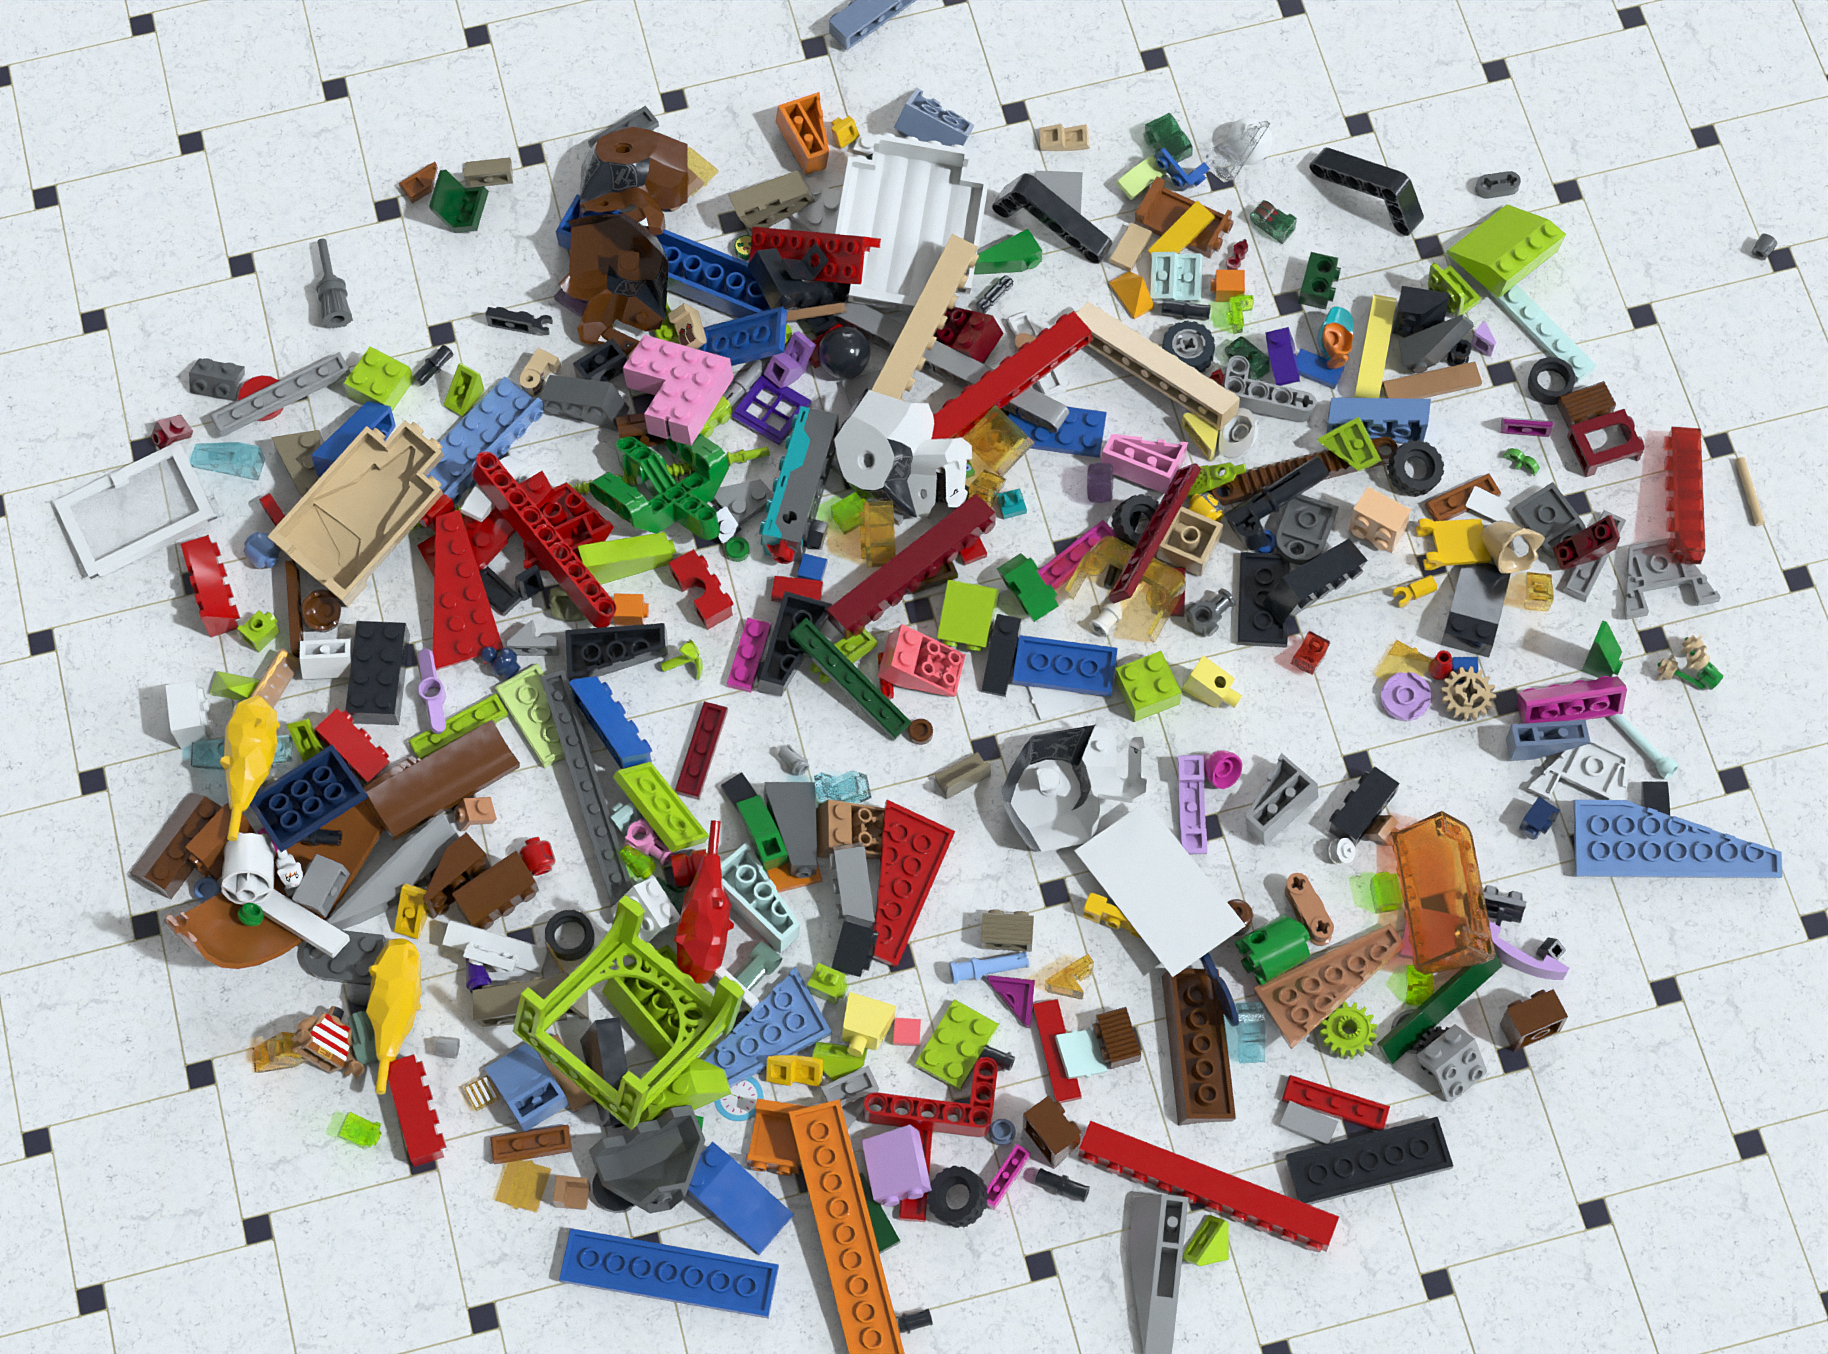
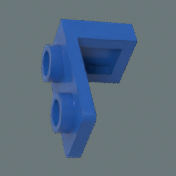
M1162 148L1154 155L1157 165L1170 175L1172 183L1182 191H1185L1192 184L1197 187L1206 179L1204 174L1210 170L1207 164L1203 162L1187 175L1165 148Z

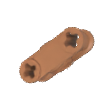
M1293 873L1287 879L1285 896L1292 906L1297 920L1308 931L1310 941L1317 946L1327 945L1332 938L1334 924L1306 875Z

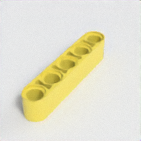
M1373 294L1354 398H1379L1397 298Z

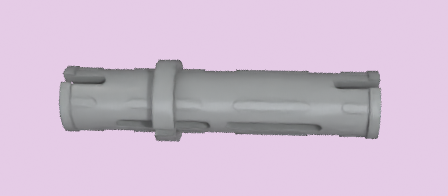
M772 356L756 360L740 378H736L733 381V385L723 395L730 402L731 408L742 395H746L749 392L750 387L763 375Z

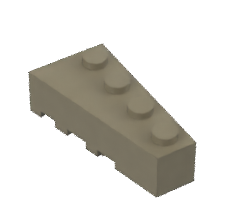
M558 973L553 978L546 979L544 977H533L528 982L509 981L503 986L484 985L481 989L472 990L473 1020L482 1027L514 1025L521 993L527 987L544 1000L570 974ZM588 991L557 1021H566L567 1015H579V1019H589Z

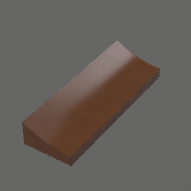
M491 719L366 791L368 798H366L365 804L393 841L423 825L429 819L457 805L463 798H469L520 768V762L512 753L494 721Z
M1185 968L1174 977L1167 971L1161 977L1178 1126L1208 1122H1232L1236 1119L1225 1020L1216 995L1214 983L1207 975L1205 969Z

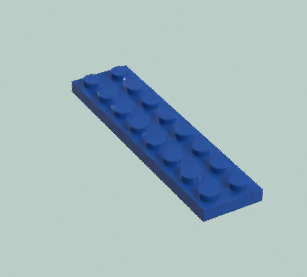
M570 1228L559 1281L769 1319L779 1264Z

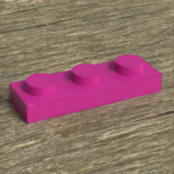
M747 617L729 674L727 687L749 693L752 692L771 631V623Z

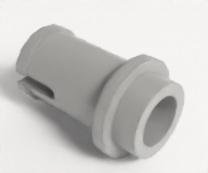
M790 744L785 745L779 751L778 756L792 768V773L803 775L809 769L808 759L802 758Z

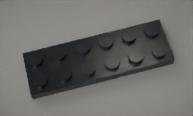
M1438 1116L1293 1152L1285 1156L1298 1201L1308 1205L1452 1169L1454 1166Z

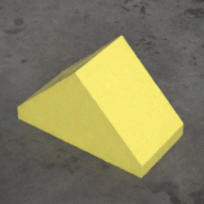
M1193 413L1183 414L1182 428L1208 460H1213L1219 429Z

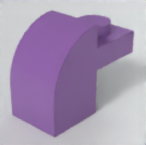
M800 331L794 332L784 353L772 356L764 375L780 388L793 384L806 372L812 363L809 358L816 344Z

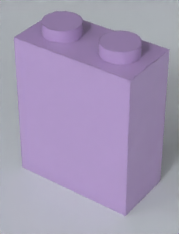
M907 1125L862 1140L873 1199L885 1207H892L899 1204L900 1200L906 1198L917 1199L922 1197L923 1193L932 1191L920 1133L917 1129Z

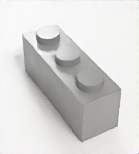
M864 842L833 846L834 853L829 854L831 869H836L837 879H833L834 893L840 894L841 900L840 904H836L838 919H843L844 921L847 915L875 922Z

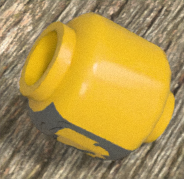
M1210 493L1195 494L1188 502L1189 510L1220 523L1224 517L1222 514L1223 505Z

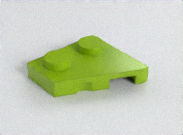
M1360 417L1317 438L1319 443L1359 472L1382 461Z

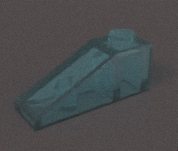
M239 442L195 444L190 459V464L193 468L257 481L265 462L264 455L259 446Z

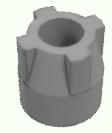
M439 1036L436 1040L435 1055L456 1059L459 1053L460 1039Z

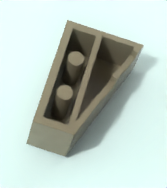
M798 170L728 195L738 218L751 232L752 226L769 228L815 203L806 180Z
M319 430L271 437L301 498L320 478L316 474L311 454L324 443Z

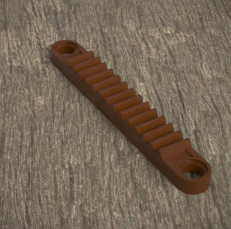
M1380 437L1373 439L1372 442L1382 461L1369 468L1388 464L1389 458L1398 449L1397 443L1392 438ZM1388 446L1392 452L1389 455H1383L1379 452L1378 448ZM1323 450L1319 454L1315 452L1311 456L1296 457L1292 461L1288 459L1284 463L1268 464L1265 468L1249 469L1245 473L1236 475L1233 481L1211 489V495L1223 506L1245 501L1260 492L1262 486L1268 487L1316 456L1322 460L1330 474L1326 479L1357 472L1358 470L1332 451ZM1224 487L1230 491V494L1227 497H1220L1216 491Z

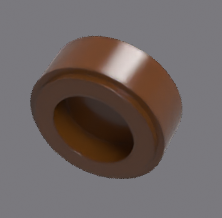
M926 719L912 721L908 727L910 740L917 745H924L930 742L933 737L932 724Z

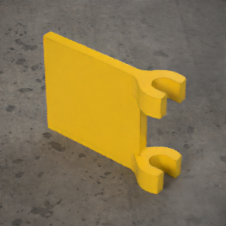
M1422 518L1418 520L1419 526L1415 528L1417 537H1425L1432 534L1436 547V552L1426 553L1427 559L1423 560L1425 570H1434L1446 565L1491 562L1490 554L1481 537L1484 530L1482 519L1432 521Z

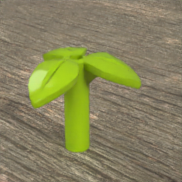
M689 639L679 649L682 655L661 662V667L666 672L689 662L694 663L697 673L696 680H699L703 670V661L699 657L700 651L697 645Z

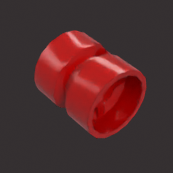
M706 849L692 851L690 856H687L685 853L671 855L676 887L691 884L703 855L707 854Z

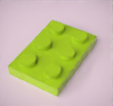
M954 999L915 1062V1067L961 1091L973 1071L975 1063L980 1059L984 1047L989 1044L999 1028V1023Z

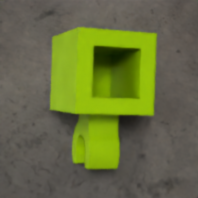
M818 962L807 983V988L810 994L836 1005L839 998L843 999L849 985L847 984L845 974Z

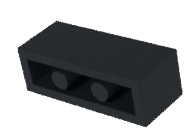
M1375 766L1370 773L1364 772L1358 781L1360 785L1355 792L1351 790L1343 801L1345 806L1341 811L1336 809L1329 819V822H1331L1329 832L1339 839H1350L1355 847L1395 796L1400 784Z

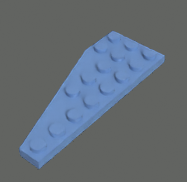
M1628 800L1573 801L1575 877L1782 878L1781 851L1754 842H1748L1733 835L1724 834L1712 830V828L1676 816H1670L1649 807L1637 805Z

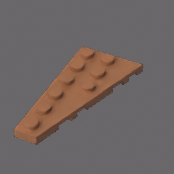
M1390 923L1298 966L1263 986L1258 985L1254 987V993L1290 1049H1292L1403 948V941Z

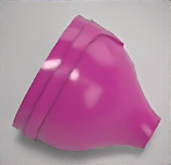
M1217 750L1211 754L1206 753L1204 755V773L1212 785L1219 789H1226L1236 783L1242 772V761L1239 756L1226 750Z

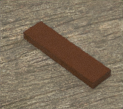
M290 560L285 561L290 649L292 654L300 659V641H304L300 571L296 562Z

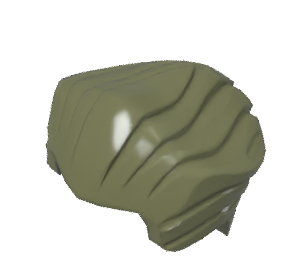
M560 585L549 590V606L551 607L552 617L569 622L586 619Z

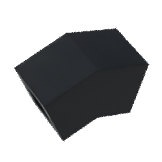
M813 519L806 541L807 546L822 550L827 535L828 522Z
M1547 937L1538 948L1536 954L1543 960L1546 955H1549L1558 961L1566 949L1558 939Z

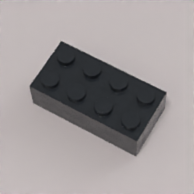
M356 621L345 711L354 719L353 724L399 726L410 633L406 623Z

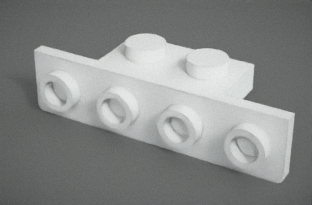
M454 920L448 922L442 945L465 951L463 957L469 958L468 961L472 964L483 965L486 963L494 966V970L503 973L513 972L515 967L541 974L548 952L547 948Z

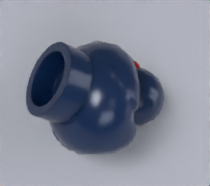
M490 646L483 648L480 655L483 664H491L490 671L492 674L503 676L505 680L510 679L521 668L517 663V654L509 648H502L499 656L496 649Z

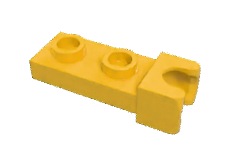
M1095 893L1089 894L1083 909V918L1098 924L1103 920L1112 928L1119 929L1121 927L1129 930V933L1133 936L1142 938L1119 907L1108 904L1107 898Z

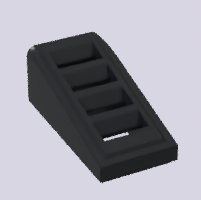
M537 565L528 568L515 577L514 586L523 601L544 590L540 570Z

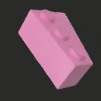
M1111 434L1102 451L1100 469L1165 494L1185 460L1188 442L1173 444L1165 443L1163 439H1157V442L1142 440V437Z

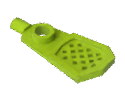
M1229 462L1211 466H1199L1201 471L1187 497L1192 498L1195 494H1202L1233 481L1236 475L1246 472V464L1234 466ZM1222 470H1225V473L1222 476H1219L1220 472Z

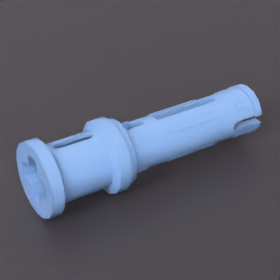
M1023 951L984 960L973 957L970 961L960 963L951 961L950 972L953 984L955 985L959 981L973 978L976 981L982 978V975L1025 967L1029 968V960L1026 958L1028 956L1027 952Z

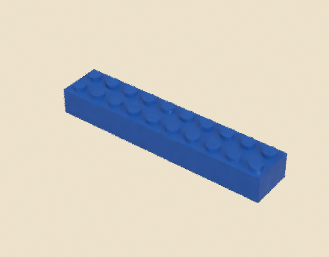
M578 194L555 231L558 245L570 250L571 226L568 222L564 221L580 218V195ZM618 210L605 212L586 211L583 213L582 217L605 214H623V212H620ZM664 229L662 234L655 235L669 261L667 290L737 318L771 310L748 268V262Z

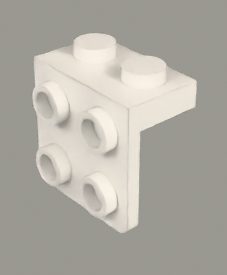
M655 877L634 885L625 894L630 899L639 902L645 910L638 935L644 942H650L660 931L678 924L680 915ZM618 902L610 909V914L613 920L616 914Z

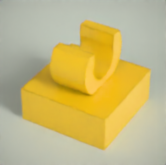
M850 116L843 120L837 117L831 122L833 125L831 130L836 145L841 149L860 136L855 120Z

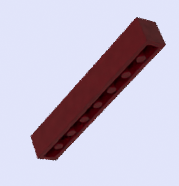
M977 493L829 607L827 609L828 621L846 640L852 636L859 635L867 624L871 621H877L890 606H896L909 591L914 592L918 589L923 580L936 575L940 567L946 562L951 563L955 560L960 551L973 546L977 538L983 533L988 534L992 531L996 524V512Z

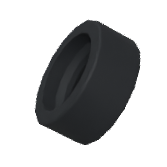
M1558 357L1540 359L1533 365L1528 377L1530 394L1538 402L1545 405H1556L1559 397L1571 393L1575 385V372L1572 366ZM1544 371L1557 372L1564 377L1566 381L1565 387L1559 391L1546 390L1538 383V375Z
M563 910L549 919L545 927V940L556 958L564 961H576L585 957L592 949L595 933L590 920L583 913L576 910ZM567 922L580 924L585 932L583 942L573 949L561 948L555 941L557 928Z

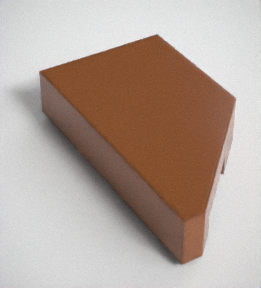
M435 161L399 183L401 190L412 204L432 192L438 169Z

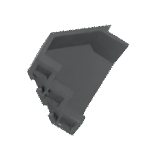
M686 1105L670 1108L657 1120L638 1123L632 1130L629 1129L623 1135L603 1138L589 1149V1153L603 1187L651 1214L671 1210L685 1198L703 1149L705 1138L692 1106Z

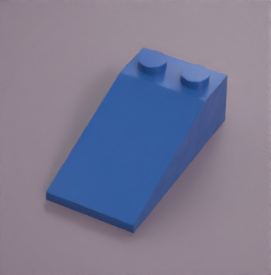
M713 1141L700 1155L686 1194L760 1255L794 1214Z

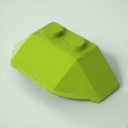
M696 1058L641 1113L639 1123L657 1120L670 1108L691 1105L694 1111L732 1094L725 1070L700 1058Z

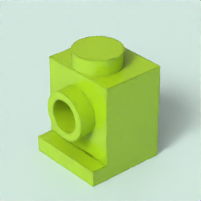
M260 610L243 626L240 625L237 628L241 638L257 652L265 648L280 633L276 625L277 619L270 612L267 611L263 614Z

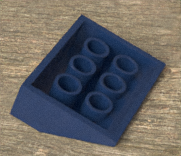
M332 744L256 792L250 806L282 853L368 798V795Z

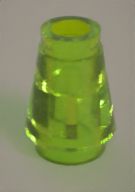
M626 844L618 854L636 878L645 880L656 869L657 865L653 862L654 859L631 847L629 844Z

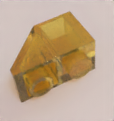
M280 1032L253 1047L252 1060L254 1062V1072L263 1073L294 1068L308 1061L291 1050L294 1044L292 1038L295 1036V1033Z

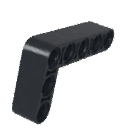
M1328 147L1323 148L1309 164L1312 173L1321 179L1383 199L1394 228L1404 236H1409L1424 219V214L1412 181L1401 171Z
M1024 173L1004 186L992 204L993 211L1005 218L1024 208L1092 263L1099 264L1112 246V240L1030 174Z

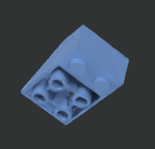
M527 1043L485 1068L523 1132L528 1131L569 1105L565 1094L543 1060Z

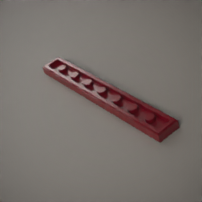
M1197 463L1178 469L1108 598L1113 604L1131 598L1201 471Z

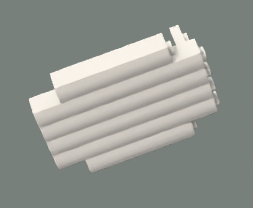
M884 132L881 134L876 133L872 160H868L867 157L862 155L848 156L835 234L881 238L880 248L870 247V252H865L861 285H850L848 301L911 313L951 235L954 234L978 246L989 180H984L983 177L977 175L966 177L970 155L969 149H965L961 145H942L938 141L923 142L910 136L900 138L895 137L892 133ZM975 266L973 269L968 268L965 274L969 276L964 288H958L956 293L970 294Z

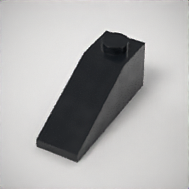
M997 614L984 674L982 693L1006 697L1021 633V618Z

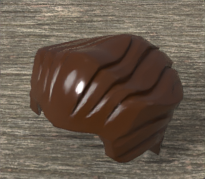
M314 590L303 600L302 613L306 625L321 633L329 632L337 627L341 615V605L330 591Z

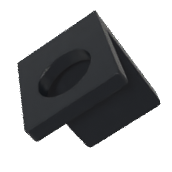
M814 244L801 260L783 258L780 262L792 279L813 281L829 262V259L818 244ZM815 253L818 254L820 259L817 267L811 265V257Z

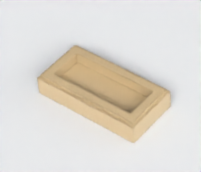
M1131 222L1111 256L1110 263L1131 272L1149 242L1152 231Z

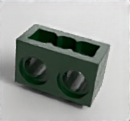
M1315 252L1310 253L1298 304L1326 310L1328 301L1333 302L1336 288L1332 287L1333 281L1338 282L1341 272V268L1337 267L1339 258ZM1319 270H1326L1327 272H1326V273H1323V272H1320ZM1314 290H1321L1322 293H1317Z

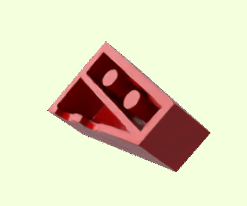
M336 708L315 728L318 740L321 739L328 747L333 744L351 772L365 785H368L389 765L390 761L387 759L389 755L381 746L376 748L370 742L372 738L363 728L358 730L352 723L354 719L345 710L341 712Z

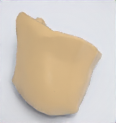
M1503 520L1492 523L1481 534L1485 547L1494 559L1500 573H1514L1530 569L1532 562L1538 558L1536 550L1545 540V537L1538 532ZM1517 536H1523L1529 545V552L1522 557H1518L1513 548V540Z

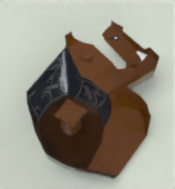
M632 126L604 135L590 149L581 166L580 218L586 211L605 212L619 210L633 204L636 206L635 210L620 215H629L645 226L652 234L660 235L666 228L664 213L661 209H672L688 203V144L664 134Z
M593 215L564 221L568 222L571 226L569 273L558 285L573 298L589 301L577 328L580 341L593 347L595 343L603 345L613 338L626 357H628L640 341L613 329L612 324L617 319L624 324L645 332L661 329L662 323L666 319L669 272L667 255L658 238L629 215Z

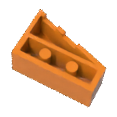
M820 92L778 105L775 122L804 174L808 175L826 169L829 147L826 128H824L823 110H821Z

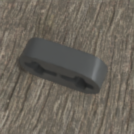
M1513 171L1482 175L1478 178L1475 188L1476 193L1484 199L1513 195L1519 190L1521 178ZM1506 180H1510V183H1514L1513 186H1509V183H1506ZM1483 184H1487V186L1490 187V189L1487 190L1486 187L1483 186Z

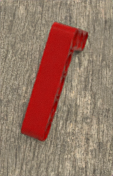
M989 1057L980 1058L975 1063L970 1104L873 1092L868 1094L864 1100V1118L869 1123L894 1127L911 1125L917 1130L983 1137L989 1133L991 1127L998 1066ZM988 1070L991 1072V1075L983 1076L979 1071ZM978 1094H985L989 1099L982 1101L976 1096ZM871 1105H879L882 1109L874 1112L869 1107ZM898 1108L906 1109L908 1113L905 1115H899L895 1112V1110ZM928 1111L934 1116L932 1118H924L921 1113ZM949 1115H956L960 1120L952 1122L947 1117ZM976 1118H981L985 1120L986 1123L983 1125H977L976 1123H974L973 1120Z

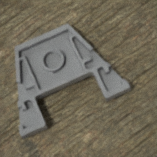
M1678 537L1629 546L1625 601L1626 620L1648 615L1649 610L1643 594L1646 591L1689 583L1692 587L1697 606L1719 602L1721 597L1718 591H1714L1708 583L1707 576L1700 572L1695 565V560Z

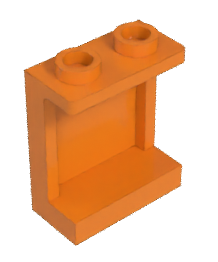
M757 1098L754 1127L749 1153L746 1156L747 1166H751L752 1170L766 1172V1169L777 1170L778 1174L784 1176H792V1173L799 1174L801 1161L789 1112L809 1106Z

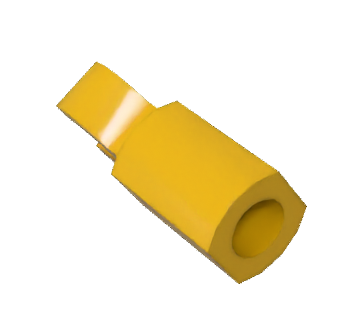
M1432 575L1408 584L1406 588H1395L1392 596L1403 595L1404 599L1399 601L1398 606L1399 608L1405 607L1411 599L1416 600L1437 591V584Z

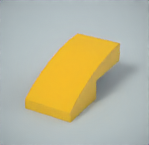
M776 1055L767 1058V1082L791 1086L793 1082L817 1087L822 1083L823 1059L795 1055Z

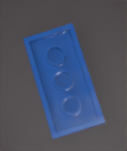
M778 307L704 327L707 342L700 347V350L730 358L731 366L784 353L787 310L783 307Z
M1067 407L1069 410L1067 418L1057 433H1051L1047 428L1039 427L1021 418V415L1018 413L1019 408H1017L1015 411L1016 415L1009 412L1004 445L1100 458L1107 412Z
M1019 635L1013 684L1111 697L1118 648Z

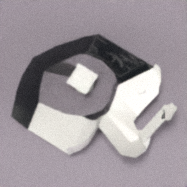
M867 387L847 414L834 439L842 474L862 500L916 518H928L931 508L935 505L936 469L939 467H943L946 470V499L948 507H958L965 502L968 493L965 490L967 460L972 459V445L963 438L931 439L934 419L929 403H909L868 390Z
M1096 717L1095 725L1032 736L1012 765L1001 791L1006 812L1026 845L1034 850L1043 852L1085 844L1092 839L1098 827L1100 818L1099 798L1133 803L1146 794L1147 779H1144L1141 774V750L1145 748L1143 736L1131 738V741L1128 743V777L1125 780L1116 774V739L1111 734L1104 718Z

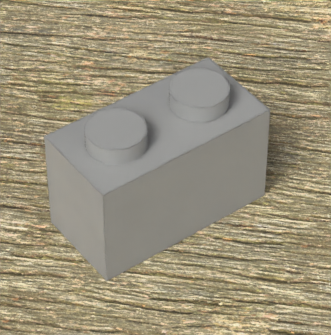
M316 854L313 861L308 864L306 874L301 883L295 887L292 899L308 911L326 918L350 873L342 864Z

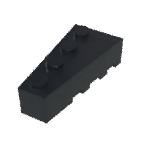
M665 623L565 630L567 678L569 682L573 679L600 677L668 655Z

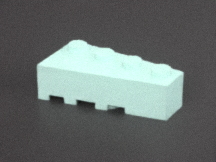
M745 842L721 863L723 886L730 900L731 907L779 953H782L799 938L800 924L784 899L780 897L772 880L766 875L762 864L754 856L748 842Z

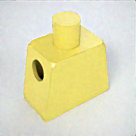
M1205 656L1201 657L1181 688L1184 692L1213 708H1217L1221 701L1235 708L1242 697L1241 694L1230 688L1235 680L1234 677Z
M849 992L842 1040L850 1043L847 1049L850 1055L861 1057L865 1048L871 1050L879 1048L895 1021L896 1006Z

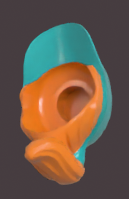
M1339 306L1330 309L1325 321L1318 330L1317 336L1319 348L1327 355V366L1330 369L1340 368L1348 361L1349 357L1347 354L1352 350L1354 338L1353 317L1350 312Z

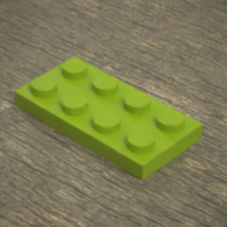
M652 762L617 770L613 778L671 852L705 843L709 838L708 833Z

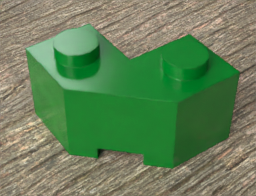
M1020 553L996 568L1006 587L1016 596L1024 612L1033 622L1059 606L1055 600L1057 593L1050 584L1046 585L1037 572L1038 567L1031 557L1027 559Z

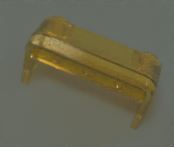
M1113 536L1101 538L1083 556L1067 584L1065 591L1069 598L1074 600L1087 575L1098 576L1102 574L1108 563L1123 570L1135 548ZM1153 558L1141 581L1151 585L1146 594V601L1150 608L1158 612L1147 632L1150 641L1155 643L1186 588V579L1180 571Z

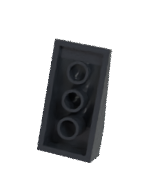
M1490 563L1461 565L1441 641L1442 646L1489 658L1496 637L1511 573H1500L1497 566Z

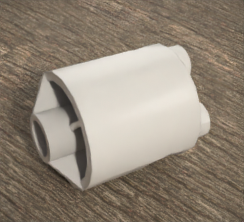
M239 832L237 841L229 840L226 842L221 888L222 893L228 900L241 905L246 903L259 904L271 896L274 888L275 847L269 835L243 834Z

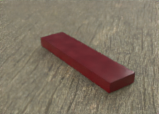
M704 701L675 788L677 795L700 800L728 713V707Z

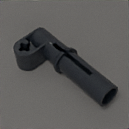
M1316 456L1268 487L1262 486L1260 492L1226 512L1224 517L1247 549L1258 550L1267 542V536L1260 520L1272 512L1278 513L1281 506L1328 478L1330 474L1322 460ZM1251 527L1252 531L1250 532L1246 528Z

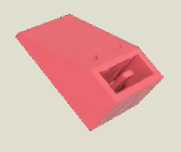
M901 624L888 635L878 677L899 687L955 697L966 654Z

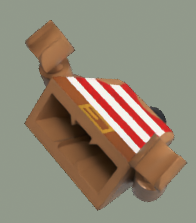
M331 1006L328 1013L322 1012L315 1016L310 1015L295 1024L292 1051L328 1073L336 1072L345 1067L344 1075L350 1076L352 1073L357 1080L365 1071L364 1066L356 1061L351 1040L352 1030L341 1023L344 1011L341 1008Z

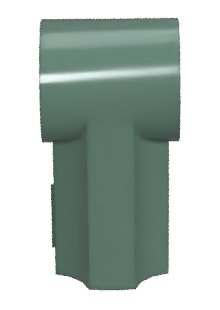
M762 941L754 947L749 954V959L733 977L751 991L766 974L770 975L778 968L783 958Z
M360 1011L352 1014L347 1019L352 1030L353 1048L357 1061L362 1065L377 1061L375 1033L371 1020L366 1012Z

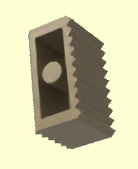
M997 909L983 913L981 949L1032 952L1034 916L1029 915L1025 911L1003 914V911Z

